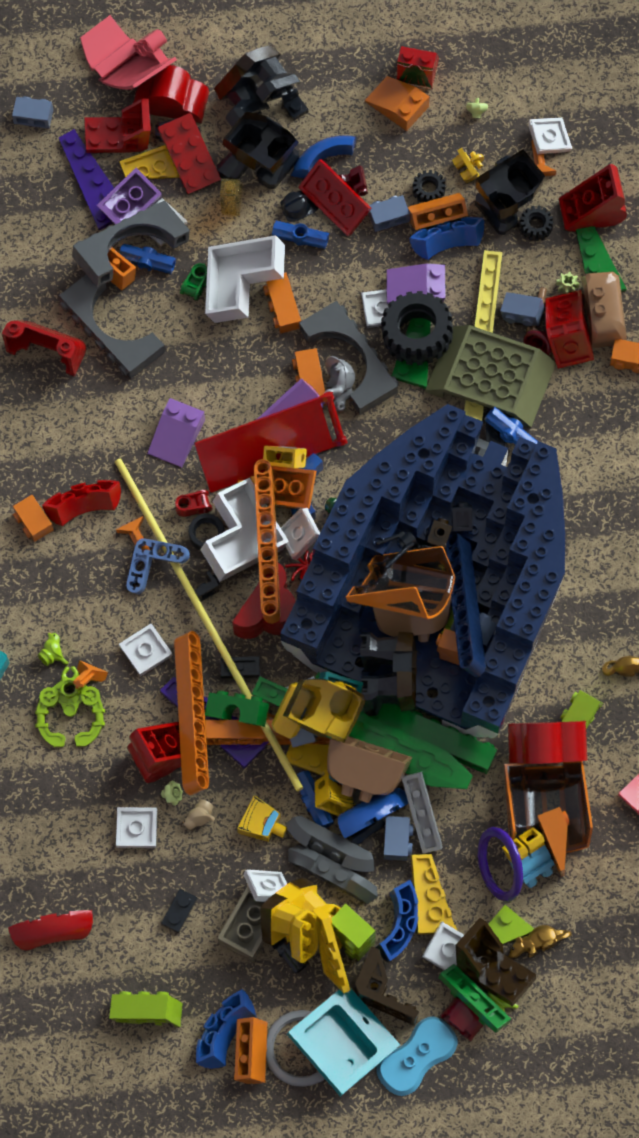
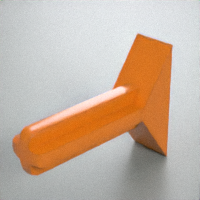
M532 140L534 163L545 176L556 175V170L545 165L544 154H537Z
M144 516L116 529V533L129 534L134 545H136L138 540L144 539L139 530ZM147 545L141 547L142 550H150Z
M79 660L77 670L80 675L74 679L73 684L76 685V689L84 687L90 680L102 682L106 680L108 672Z

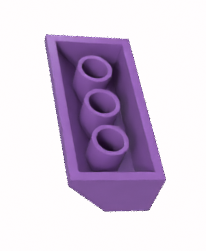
M301 378L257 419L317 398L320 395Z

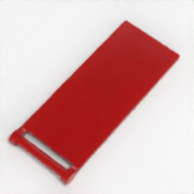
M326 392L317 398L195 442L194 445L210 492L218 491L234 485L238 481L254 476V465L258 460L263 459L264 446L305 448L307 450L306 457H308L312 453L317 454L333 447L346 445L348 441L341 428L333 401V392ZM323 402L327 404L337 437L333 441L321 406ZM281 453L276 454V459L279 460Z

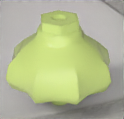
M476 98L475 103H467L466 108L472 113V118H481V114L488 109V104L479 103V98Z
M172 780L164 787L161 795L166 799L167 803L176 806L182 800L183 791L180 784Z

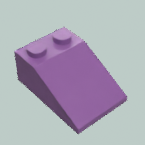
M135 168L97 204V207L114 224H117L125 218L136 215L139 211L150 208L162 198V193Z
M420 264L387 269V304L392 300L396 301L397 296H405L406 292L411 291L412 294L417 293V291H423V294H427V292L432 293L434 298L439 297L442 299L443 304L445 300V265Z
M170 398L161 415L148 454L182 468L205 422L204 411Z

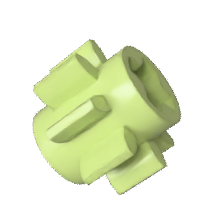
M571 272L565 275L561 273L560 279L556 282V285L559 286L558 292L569 293L576 291L575 288H579L580 284L576 282L578 276H573Z

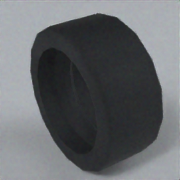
M213 514L198 515L189 525L190 542L198 550L205 543L196 538L195 533L199 525L211 523L216 526L218 535L225 532L222 521Z

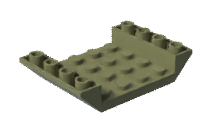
M471 325L454 326L452 343L449 344L447 352L444 353L442 351V357L437 360L425 392L441 398L447 393L491 409L496 407L502 413L514 416V419L519 420L523 426L532 428L556 362L542 350Z

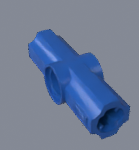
M276 221L272 231V236L276 235L279 239L292 241L298 246L309 245L325 249L329 239V233L310 229L302 223L293 225Z
M123 243L119 251L129 262L136 264L141 269L147 268L148 271L154 269L171 274L176 263V258L160 254L151 247L138 248Z
M493 407L484 418L487 423L500 432L501 439L507 443H514L516 445L519 437L536 444L538 442L523 429V425L519 420L508 418L496 407Z
M309 770L298 773L297 777L303 786V789L300 791L301 799L307 807V812H310L314 823L324 828L330 827L334 824L330 813L315 807V782Z

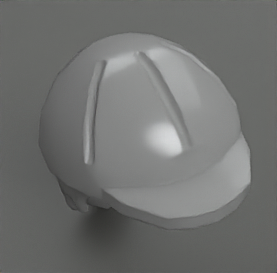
M334 356L327 358L326 369L330 380L326 383V387H332V389H327L324 393L333 392L335 398L353 386L355 372L348 362Z

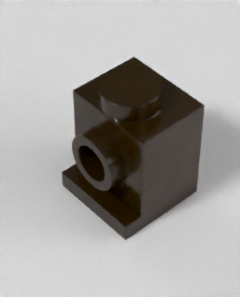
M438 518L437 521L431 520L424 542L446 548V543L452 526L448 525L449 521ZM439 528L443 530L442 536L437 534Z

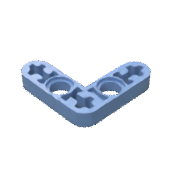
M150 539L138 540L129 570L127 589L134 594H140L145 590L152 558L183 564L189 559L190 553L188 549L181 545ZM147 545L153 548V551L142 550L141 547ZM165 546L167 549L166 554L159 556V548ZM172 551L177 553L181 551L184 555L183 557L172 555ZM143 561L145 568L138 572L136 565L138 562ZM135 573L140 576L142 575V578L134 576ZM133 583H139L140 586L135 588Z

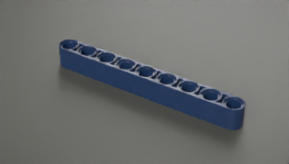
M451 532L445 549L455 574L451 600L459 665L472 676L479 677L485 671L486 663L471 544L457 532Z

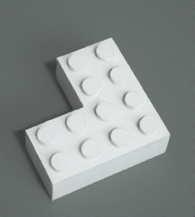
M275 235L208 247L205 314L214 323L248 318L250 284L284 278V243Z
M250 478L219 492L213 500L215 507L229 530L207 540L200 550L220 582L259 562L255 486ZM265 521L263 525H268L270 521ZM276 521L278 553L285 548L289 541ZM265 539L263 542H270L271 539Z

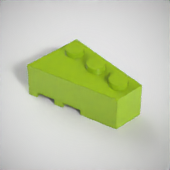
M580 690L579 693L575 692L570 700L572 705L569 710L565 709L560 719L562 722L586 721L587 729L590 722L592 723L595 718L594 715L597 710L603 705V702Z
M346 903L331 918L332 927L341 944L346 949L344 952L352 960L356 958L359 961L375 945L376 930Z
M120 991L119 994H112L109 1019L118 1023H155V1025L162 1026V1023H171L174 1027H180L183 1003L171 997L168 992L159 991L157 995H150L149 992L140 991L138 994Z

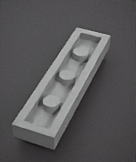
M422 772L403 776L402 781L422 853L441 850L443 846Z

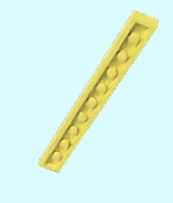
M484 250L475 327L493 333L502 252ZM466 400L465 414L482 421L484 406Z

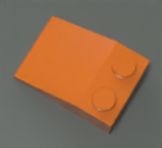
M387 76L365 99V102L405 131H408L429 107L430 96L413 85Z
M271 466L274 476L275 507L310 509L316 471ZM267 486L262 487V490L268 489Z
M558 807L538 815V824L558 872L563 877L565 876L567 834L570 821L566 811L562 812L561 808Z

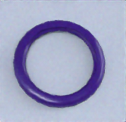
M490 827L482 833L478 843L477 856L480 873L492 895L501 901L509 902L519 895L522 888V861L519 851L508 833L501 828ZM492 837H497L503 842L511 857L514 876L512 887L507 892H504L496 885L489 870L487 847Z

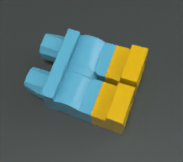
M534 827L518 836L520 841L517 838L513 840L518 847L522 861L523 882L529 888L537 884L536 877L540 874L543 877L553 874L552 866L555 865L545 846L543 835ZM533 835L534 838L528 842L526 839ZM503 846L502 849L513 868L509 852L507 848Z

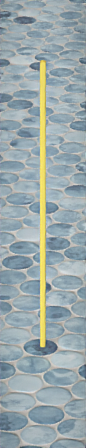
M117 459L115 464L155 537L160 542L168 543L123 461ZM162 546V549L166 554L167 549L165 546ZM170 562L242 694L246 695L245 699L251 700L252 694L183 569L180 564ZM266 721L265 727L261 726L295 790L297 792L301 791L303 786Z

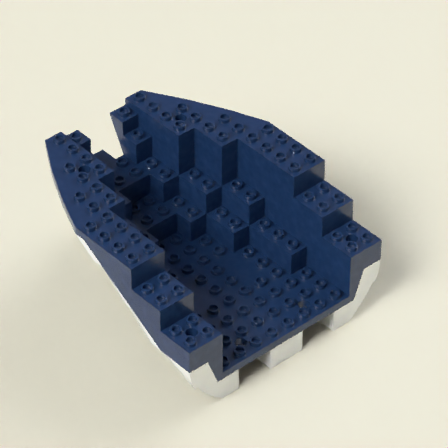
M447 404L395 439L345 481L313 547V558L296 591L297 600L280 635L284 648L317 673L329 672L362 682V676H379L392 673L393 665L381 664L376 672H365L364 667L356 666L355 662L361 659L360 648L361 642H363L360 637L361 632H371L377 638L393 636L386 635L379 630L373 607L350 603L347 601L346 596L353 586L358 591L370 573L367 565L375 555L383 556L384 554L401 551L397 544L399 538L381 545H376L377 541L403 531L405 534L410 532L415 537L417 545L423 544L437 547L424 542L431 520L437 521L438 518L448 520V525L452 526L451 532H457L471 544L479 613L481 614L482 612L492 617L491 621L497 624L487 646L483 645L486 668L479 677L472 676L462 669L460 665L440 659L436 641L444 628L430 634L428 642L418 641V635L414 636L417 650L416 709L442 719L443 726L447 728L452 726L458 729L461 734L494 738L498 735L516 696L565 575L563 491L556 448L539 441L536 444L519 437L512 451L508 467H506L508 448L490 441L483 457L474 454L483 421L465 414L466 411ZM456 502H468V505H472L473 531H453L452 507L456 505ZM439 528L437 534L442 536L443 530ZM388 569L380 576V580L397 583L424 581L413 578L410 573ZM431 689L436 690L438 696L430 698L427 692Z

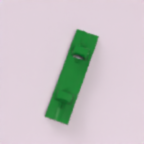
M455 964L440 973L439 979L451 990L450 994L455 998L459 997L479 1017V1022L483 1026L487 1025L497 1033L510 1023L511 1018Z

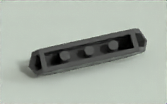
M303 816L293 817L285 823L291 835L302 845L313 849V851L351 870L361 872L374 871V859L371 852L351 843Z
M301 845L288 849V862L357 900L369 904L378 897L377 886L333 860Z

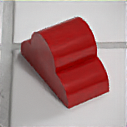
M169 65L137 86L133 103L140 99H149L150 115L176 119L191 113L195 122L202 123L209 89L205 84L191 79L190 74L183 68Z
M613 164L607 165L558 198L565 230L576 232V229L593 226L599 228L615 226L623 222L627 217L618 168Z
M278 563L281 610L279 621L271 624L264 620L261 611L259 582L232 622L234 635L243 639H251L260 635L263 630L272 635H280L295 604L293 594L287 590L286 572L280 563ZM267 574L265 578H271L273 574ZM268 592L266 596H271L274 592ZM271 609L267 611V614H272L275 610Z
M586 721L507 724L509 763L544 764L588 760Z
M179 722L138 728L130 734L129 739L131 743L127 746V750L146 783L155 782L181 767Z

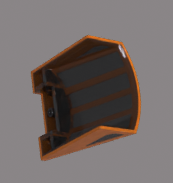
M443 546L407 551L388 569L384 568L385 565L399 552L384 554L383 556L375 555L367 565L370 571L361 586H353L346 596L347 601L350 603L430 619L438 616L448 604L453 591L455 574Z
M583 761L563 762L562 766L524 767L523 763L504 764L508 829L512 840L517 838L520 841L518 836L532 827L543 835L538 824V815L560 807L562 812L566 811L570 821L566 853L589 847L593 825ZM531 835L526 840L529 842L534 836ZM545 840V842H544V843H545V846H546L548 852L551 854V852H550V850H549V848H548V845H547V843H546V840Z

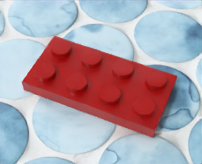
M191 113L157 128L187 194L221 180Z
M322 159L317 161L298 186L347 236L352 235L372 209Z

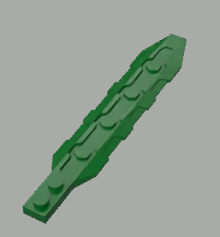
M259 677L252 695L263 698L264 701L280 707L288 689L263 677ZM360 712L354 727L348 735L412 757L406 774L422 772L425 784L428 786L467 790L473 778V775L447 750L405 734L403 730L392 725L383 724L368 717L363 712Z

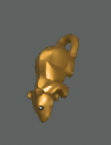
M624 656L617 661H608L603 665L602 672L605 676H611L617 672L621 676L633 677L639 673V657ZM615 663L610 669L607 668L609 664Z
M540 925L528 936L522 939L517 937L508 957L516 958L523 952H529L528 956L531 958L537 955V950H548L557 945L558 941L571 937L572 933L568 930H556L548 925Z

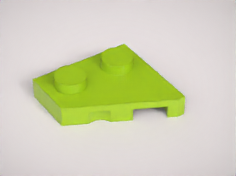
M506 905L502 907L489 923V926L503 945L516 940L517 937L530 934L534 930L532 926Z

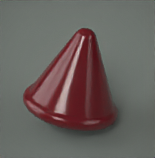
M532 330L525 334L524 344L538 348L549 356L551 346L547 331Z

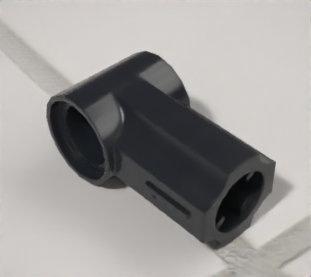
M281 939L272 945L278 951L280 958L283 957L295 974L309 965L308 961L301 963L292 958L290 941L287 943L284 939Z

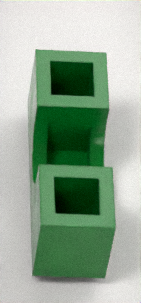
M217 690V694L209 693L205 716L231 720L233 711L239 708V722L265 727L269 703L262 702L263 698L251 696L250 700L245 699L246 695L234 693L233 697L228 696L229 692Z

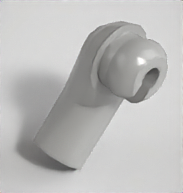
M352 388L334 398L336 411L339 412L345 409L346 399L350 398V394L353 392Z

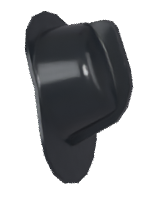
M302 191L290 192L280 202L282 212L289 222L298 221L318 210V207Z

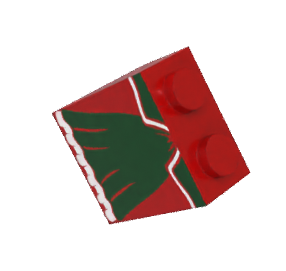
M401 46L397 61V80L415 87L432 90L439 62L438 54Z

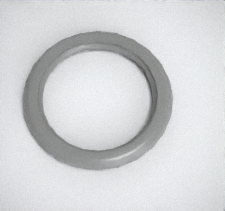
M298 1010L282 1015L272 1024L267 1032L266 1063L278 1079L292 1086H312L325 1079L319 1071L304 1077L289 1074L281 1068L274 1054V1042L280 1030L293 1021L303 1020L312 1011Z

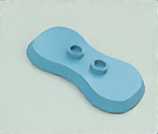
M428 1017L421 1020L415 1026L408 1041L377 1065L379 1080L386 1089L395 1095L405 1096L411 1094L419 1087L425 1073L432 1066L447 1060L454 1054L458 1045L455 1032L440 1018Z

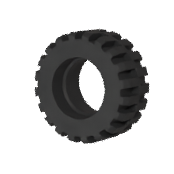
M411 291L406 292L405 296H397L396 301L392 300L388 304L389 308H385L381 319V329L385 348L388 349L391 356L394 357L396 355V360L400 362L405 360L408 365L417 363L418 366L423 365V362L432 363L434 358L439 359L442 357V351L444 353L447 352L449 344L452 343L453 323L451 312H449V308L445 303L442 304V299L439 297L434 298L433 294L429 292L423 294V291H417V293L412 294ZM413 318L427 319L435 326L428 336L419 339L409 338L400 332L401 326Z

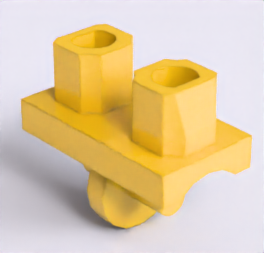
M463 148L457 150L459 155L452 159V162L458 170L465 165L468 169L460 173V175L468 183L480 176L475 166L478 169L483 167L484 156L482 154L476 155L473 151L470 153L472 157L470 159Z

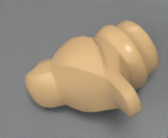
M199 800L195 808L189 812L188 817L183 821L184 826L191 830L196 826H202L209 821H214L215 818L211 815L213 805L206 800Z

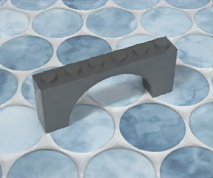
M164 200L153 204L144 211H139L130 218L123 219L120 223L107 227L99 233H94L83 241H78L73 245L72 257L95 286L99 287L113 279L114 268L109 262L108 252L121 239L134 235H147L161 239L175 249L189 241L190 230Z
M85 275L59 295L61 302L59 304L65 312L69 311L72 314L71 318L77 325L81 324L84 327L83 331L89 338L92 336L96 340V346L100 350L104 349L107 352L106 356L112 363L116 362L119 365V371L124 376L128 375L132 379L164 354L165 346L153 332L136 340H119L105 334L95 323L93 310L97 299L107 289L106 283L96 287L90 278Z
M335 301L299 322V330L309 344L321 339H338L351 344L360 352L367 370L360 386L350 394V402L359 415H362L397 394L399 384L394 376L391 377L388 373L389 370L386 364L380 362L377 358L376 350L373 347L370 348L367 344L366 336L363 333L360 334L357 330L356 322L353 319L350 320L347 316L346 308L343 305L340 306Z

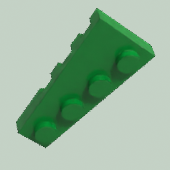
M595 227L576 229L584 273L615 272L619 275ZM619 275L621 292H626L627 289Z
M424 318L411 319L405 336L413 339L428 336L430 334L431 322ZM397 360L392 376L397 381L426 389L428 363L423 362V365L417 366V363L408 365L405 360L403 362Z

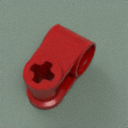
M199 490L194 493L178 496L175 501L176 513L181 517L211 512L213 508L209 503V492L207 490ZM181 504H187V505H188L187 508H181V507H179V506H180Z

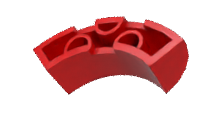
M97 480V484L86 485L84 482L71 486L70 491L63 494L58 492L43 503V510L50 520L60 526H64L74 517L95 510L114 511L118 506L121 496L120 482Z
M92 910L69 911V914L59 916L55 913L41 916L38 920L30 922L26 920L8 927L12 941L17 947L22 950H31L50 943L86 938L92 929L93 914Z

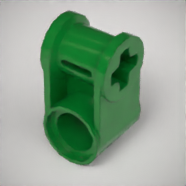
M198 263L192 267L188 277L181 286L180 294L189 295L195 301L199 300L207 284L206 265ZM198 273H204L201 277L196 276Z

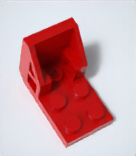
M140 99L122 109L121 117H84L86 153H131L147 150L151 132L149 99Z
M582 290L545 298L546 331L557 368L593 361V349L584 317Z

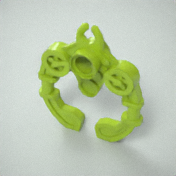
M74 666L71 667L74 673L73 677L68 678L66 676L69 667H65L61 674V681L54 687L44 688L40 692V700L37 710H35V715H37L35 728L39 729L42 737L53 747H64L66 741L63 734L51 733L48 729L49 724L45 723V715L49 714L48 708L55 707L58 703L61 704L67 717H74L82 702L86 706L93 707L92 713L95 714L96 722H92V728L89 732H80L75 735L77 747H86L91 744L100 734L102 727L105 726V722H103L105 709H103L99 690L85 685L79 689L75 688L72 694L65 693L67 686H76L73 684V681L79 674Z

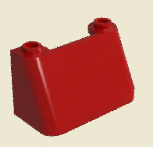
M10 321L2 332L6 352L15 355L20 349L28 350L30 343L54 350L62 357L61 363L66 365V374L74 377L86 353L84 341L30 321Z

